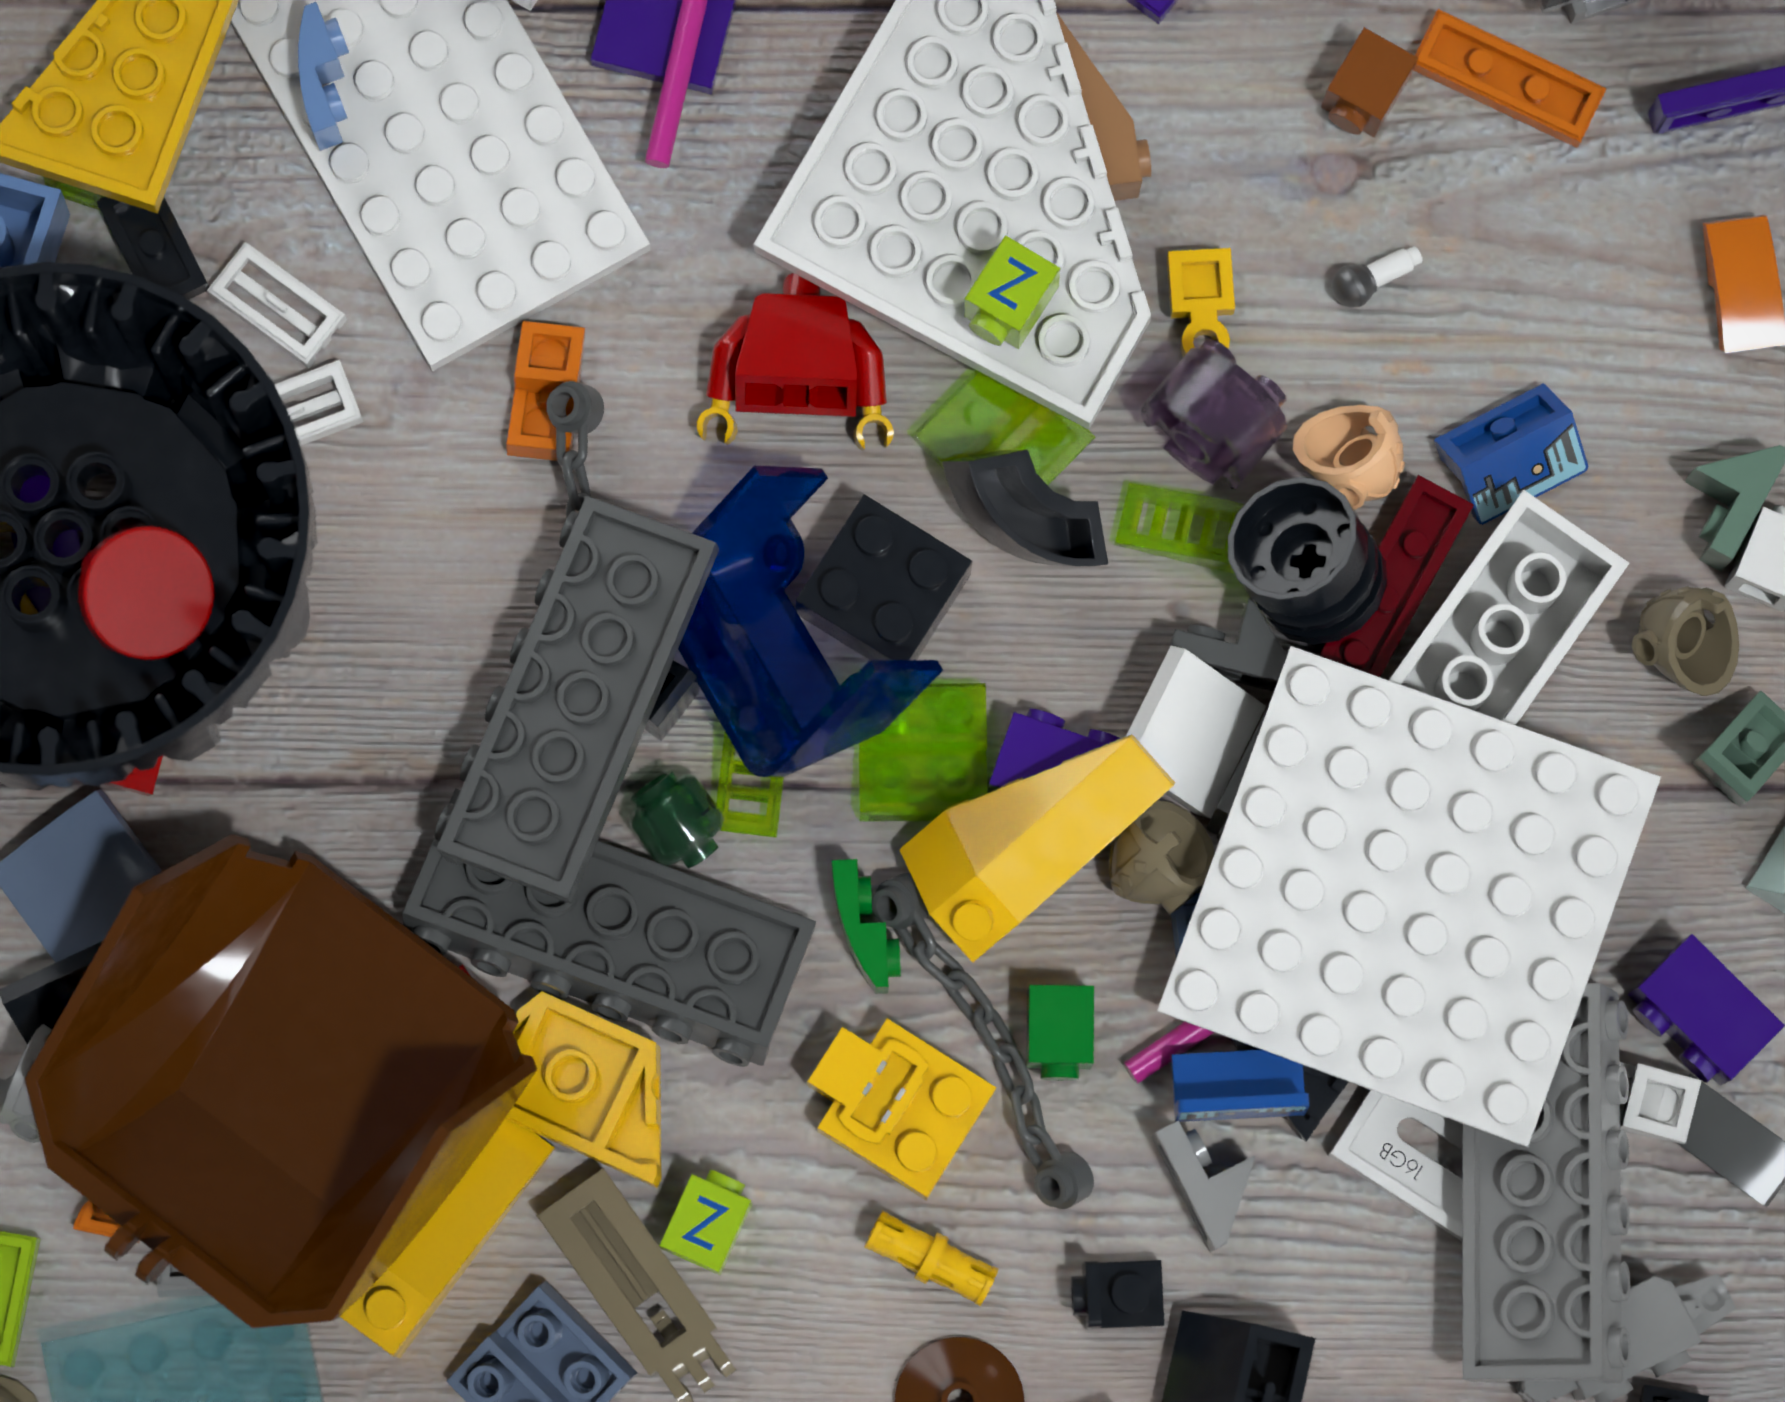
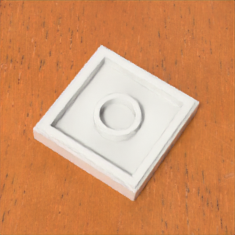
M1171 645L1126 736L1133 734L1175 781L1174 786L1165 793L1194 814L1211 819L1266 706L1188 650Z

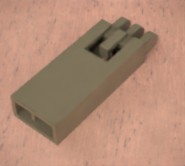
M604 1168L537 1215L651 1377L658 1373L678 1402H694L687 1386L679 1380L689 1372L704 1393L715 1386L700 1365L708 1358L712 1357L714 1366L726 1378L736 1371L731 1361L711 1335L717 1330V1327ZM657 1292L662 1295L684 1326L678 1330L664 1309L655 1314L650 1319L665 1339L660 1344L635 1310L636 1307Z

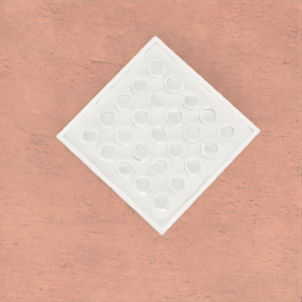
M1291 646L1157 1011L1528 1148L1661 777Z

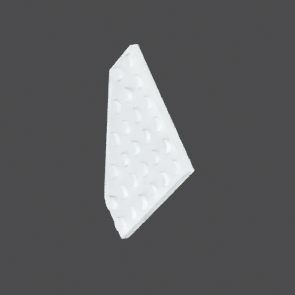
M896 0L754 242V252L1088 430L1091 428L1151 320V312L1132 260L1133 254L1119 209L1115 205L1107 179V170L1093 125L1090 124L1081 95L1082 89L1068 44L1064 40L1054 0ZM1005 235L1061 268L1059 288L1019 349L1005 341L1001 346L985 341L970 329V320L964 317V298Z

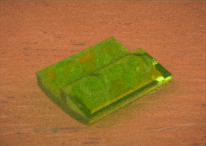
M986 683L858 684L860 822L932 821L948 806L987 794Z

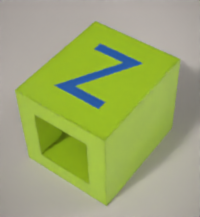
M1005 235L964 298V317L970 320V329L993 345L1001 346L1005 341L1019 349L1059 288L1061 268Z
M711 1169L706 1179L691 1174L659 1245L660 1248L721 1276L752 1207V1201L741 1196L745 1185Z

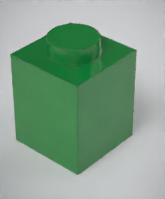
M1029 985L1027 990V1069H1040V1079L1079 1080V1069H1091L1094 1064V986Z

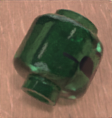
M669 770L647 783L631 797L635 807L629 815V825L656 863L672 865L682 860L689 869L708 858L718 849L719 846L713 837L721 830L724 816L695 775L684 774L676 776L673 770Z

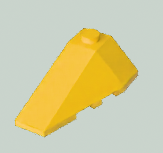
M1132 734L1065 760L1061 765L1041 773L1004 784L1000 789L972 800L966 799L948 806L908 840L899 851L930 916L973 963L1020 924L1174 786L1175 781Z
M504 1119L469 1170L428 1223L379 1279L339 1317L389 1354L400 1359L553 1153L555 1147L536 1133Z

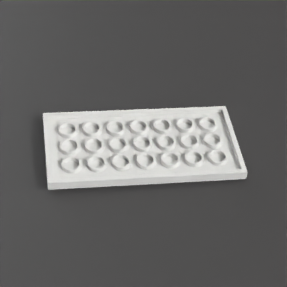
M507 0L238 1L231 20L233 27L432 372L651 251L650 243ZM317 2L324 21L336 17L349 50L348 54L338 57L345 77L322 85L324 87L332 83L335 84L348 119L336 123L343 143L321 151L318 148L305 110L298 69V43L304 6Z

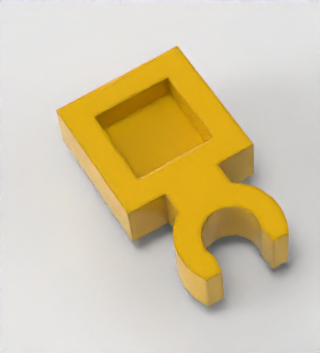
M1231 248L1168 251L1166 259L1171 318L1189 317V325L1185 328L1180 343L1181 354L1184 360H1193L1195 351L1193 341L1201 335L1213 338L1217 346V359H1225L1230 345V337L1226 327L1218 321L1217 316L1233 315L1235 311Z

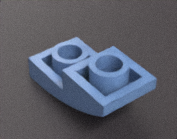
M317 2L304 6L298 43V69L305 110L318 148L321 151L343 143L336 123L348 119L335 84L332 83L324 87L322 85L345 77L338 57L348 54L349 50L336 17L324 21Z

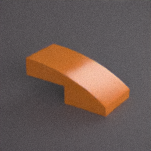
M1757 215L1703 223L1708 285L1714 287L1719 349L1728 353L1785 345V318L1768 217L1766 215Z
M522 321L514 373L515 391L506 443L507 456L557 461L556 427L551 423L547 413V399L550 393L564 382L574 381L580 383L585 342L584 327ZM572 397L566 406V416L572 412L574 407ZM566 432V452L572 450L574 434Z

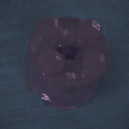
M1206 339L1200 348H1191L1140 409L1146 427H1152L1158 422L1164 432L1171 438L1163 448L1174 459L1208 483L1214 484L1220 476L1228 478V485L1231 489L1235 490L1287 429L1285 415L1280 409L1287 400V397L1280 387L1263 375H1257L1254 379L1236 364L1234 355L1227 347L1212 339Z

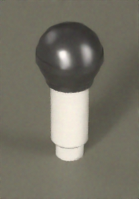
M1416 246L1408 249L1401 248L1367 266L1361 264L1341 267L1332 279V291L1335 299L1341 305L1349 308L1365 305L1373 293L1377 292V288L1413 271L1414 266L1422 263L1423 259L1420 251Z

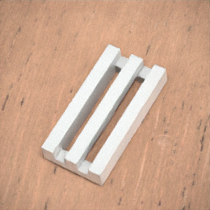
M247 242L241 246L207 289L210 297L308 369L316 361L315 356L320 349H325L332 340L331 335L337 328L340 330L347 321L344 313ZM247 263L251 264L325 320L317 327L241 270ZM232 282L299 330L309 338L307 343L303 346L228 291L229 285Z
M340 360L274 384L282 400L333 381L336 384L337 390L287 408L292 421L296 422L338 405H344L345 410L295 428L301 446L364 422Z

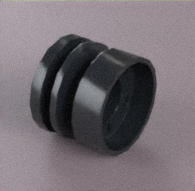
M1306 477L1276 481L1255 493L1236 514L1228 535V561L1238 581L1256 602L1259 610L1265 615L1270 625L1289 640L1311 645L1339 641L1361 629L1378 610L1387 587L1386 561L1375 540L1359 519L1346 496L1325 481Z

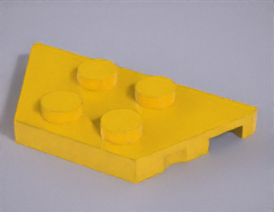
M541 991L517 1010L516 1016L519 1023L514 1029L513 1034L521 1054L533 1056L537 1071L505 1119L652 1187L658 1188L661 1182V1047L650 1039Z

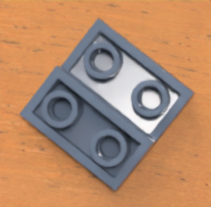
M100 789L94 791L62 813L0 862V888L56 963L103 941L133 888L163 871L104 791Z
M545 1281L524 1300L494 1333L489 1335L446 1382L466 1402H610L638 1372Z

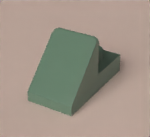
M1778 445L1694 468L1685 479V482L1728 506L1726 509L1716 504L1705 522L1699 538L1707 541L1708 544L1699 558L1700 561L1721 572L1733 560L1785 464V447Z
M1760 690L1721 734L1693 761V765L1736 805L1741 806L1747 803L1785 761V712Z

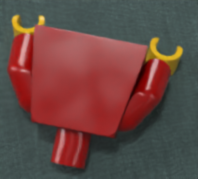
M791 273L784 278L783 294L762 293L756 296L751 314L739 316L715 343L706 396L712 398L711 407L699 415L697 420L698 434L705 441L708 422L714 417L722 416L727 421L724 444L729 445L735 439L738 426L735 418L729 413L730 401H735V412L856 417V406L862 407L863 419L857 423L854 429L853 438L855 444L860 450H865V439L862 434L863 428L868 423H876L884 431L883 441L884 448H886L893 439L894 430L891 422L882 416L881 405L887 403L884 359L881 349L860 321L848 318L846 301L838 296H820L821 287L795 273Z

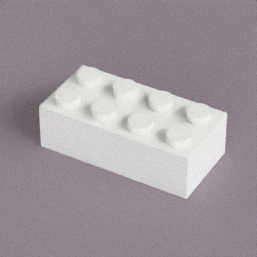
M1523 490L1389 681L1516 725L1627 568L1629 562Z

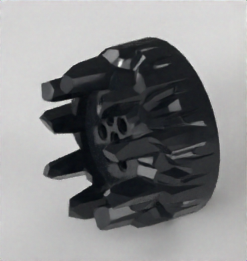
M42 262L0 267V533L12 532L17 534L18 539L13 553L4 559H0V782L13 788L40 791L51 784L57 787L72 786L74 779H78L83 784L100 785L114 781H123L135 768L141 771L152 769L155 767L157 759L161 756L175 760H193L221 742L217 724L221 725L232 718L233 708H247L251 698L264 682L272 676L269 663L274 659L290 657L291 649L295 648L306 637L310 621L306 579L310 576L313 568L312 550L317 544L316 510L312 497L314 492L309 476L310 472L293 421L273 381L249 349L207 311L177 292L142 277L95 265ZM106 473L116 477V486L110 496L103 500L95 501L86 498L85 489L87 483L93 477ZM34 476L50 478L49 491L41 500L36 502L20 500V490L29 478ZM138 526L160 527L182 535L201 552L212 574L214 602L205 628L188 647L165 658L151 660L136 659L106 649L91 633L81 613L78 589L84 557L107 537L127 528ZM68 530L81 531L84 536L83 545L77 553L65 558L57 557L53 554L54 541L58 535ZM38 586L50 588L51 599L49 605L42 612L32 615L21 612L20 603L22 597L29 589Z

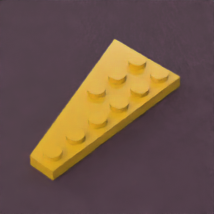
M97 0L54 51V59L30 88L25 86L11 103L12 110L0 123V163L158 214L239 0Z

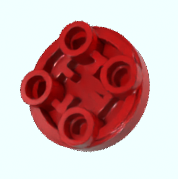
M138 526L127 528L107 537L84 557L78 589L79 605L89 630L106 649L136 659L151 660L165 658L188 647L205 628L214 602L213 578L201 552L182 535L160 527Z

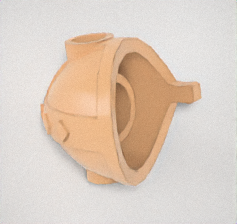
M1353 405L1320 412L1305 421L1294 435L1293 451L1305 471L1310 473L1316 480L1325 481L1344 494L1354 509L1362 507L1365 501L1382 499L1390 494L1393 488L1396 489L1400 482V473H1403L1405 466L1403 461V443L1398 433L1399 426L1391 412L1381 407ZM1365 426H1372L1377 436L1368 432Z

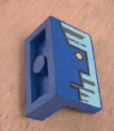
M1544 383L1434 439L1441 461L1462 482L1467 501L1474 504L1471 510L1472 516L1481 525L1507 513L1523 490L1536 498L1588 470V462L1572 411Z
M1263 1050L1172 1054L1171 1056L1175 1122L1178 1120L1179 1122L1304 1116L1309 1108V1093H1305L1303 1065Z

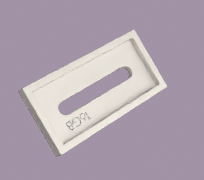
M1369 1090L1328 1156L1463 1242V1179L1399 1138L1397 1133L1399 1122L1403 1119L1411 1118L1419 1121L1426 1128L1463 1151V1124Z

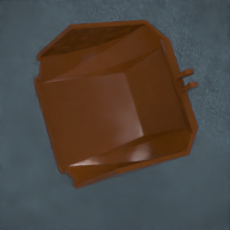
M230 834L133 888L25 1077V1082L47 1168L121 1225L105 1244L104 1252L117 1261L119 1257L121 1258L126 1255L138 1240L152 1249L151 1252L141 1259L136 1268L135 1276L148 1285L157 1279L167 1266L171 1264L251 1328L334 1321L379 1279L432 1218L495 1134L537 1071V1066L533 1056L521 1054L513 1034L519 1021L515 1011L327 866L312 855L294 851L290 860L250 851L251 845L248 838Z

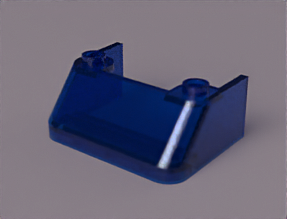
M754 465L692 532L694 535L716 542L720 550L678 650L688 668L698 677L697 683L745 767L758 777L788 776L882 733L943 671L938 660H869L857 673L850 675L841 685L831 671L784 591L800 573L805 554L803 540L791 518L828 479L823 468Z

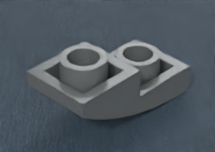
M1691 1073L1688 1075V1077L1698 1079ZM1701 1081L1686 1143L1677 1144L1763 1206L1768 1207L1785 1184V1140Z

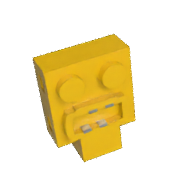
M888 1018L871 1044L842 1027L807 1081L808 1087L833 1102L818 1125L817 1132L925 1201H927L997 1088Z

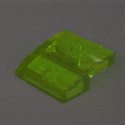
M977 370L911 435L943 469V461L1000 450H1028L1036 473L1047 485L1096 438L1090 430Z

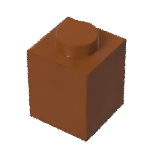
M1364 27L1327 88L1321 108L1328 111L1329 119L1344 131L1354 135H1360L1363 131L1375 138L1411 78L1418 57Z

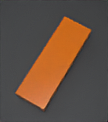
M1437 9L1415 54L1418 57L1414 68L1415 72L1576 148L1579 147L1607 89L1440 9Z

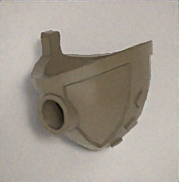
M1687 586L1675 590H1664L1660 593L1661 596L1649 600L1646 603L1647 606L1641 612L1638 634L1633 637L1631 644L1635 657L1644 665H1655L1664 676L1685 690L1701 696L1719 693L1730 683L1738 663V626L1730 602L1724 594L1707 587L1700 589ZM1704 609L1713 614L1714 624L1708 621L1704 614Z
M1157 800L1111 841L1112 845L1109 856L1110 883L1113 892L1121 898L1143 904H1161L1170 915L1196 894V891L1203 887L1215 854L1212 840L1202 823L1186 809L1168 801Z

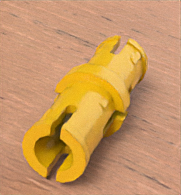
M884 1210L878 1216L864 1245V1248L887 1257L915 1272L914 1279L924 1284L931 1280L960 1294V1296L979 1306L985 1300L995 1280L993 1278L996 1277L999 1268L979 1259L977 1260L947 1244L948 1237L938 1232L933 1237L922 1230L902 1222V1220L888 1214Z

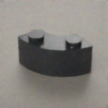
M1000 450L942 462L950 490L961 511L981 535L1003 551L1020 559L1046 565L1100 566L1108 564L1098 501H1073L1052 491L1036 473L1028 450Z

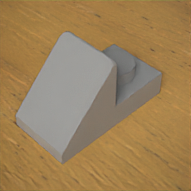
M1178 1120L1156 1131L1152 1135V1139L1209 1251L1212 1252L1225 1245L1228 1241L1255 1156L1208 1179L1203 1167L1211 1164L1212 1161L1202 1139L1195 1129L1185 1133Z

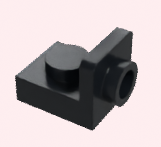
M1161 1260L1101 1263L1098 1261H1085L1082 1264L1083 1276H1071L1073 1316L1085 1315V1330L1165 1326Z

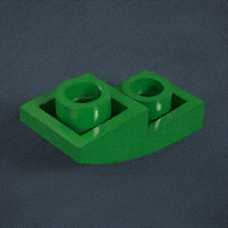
M857 859L832 860L835 901L839 920L850 952L864 979L874 993L888 994V977H901L899 938L887 939L886 922L860 923V914H872L871 875L858 876Z

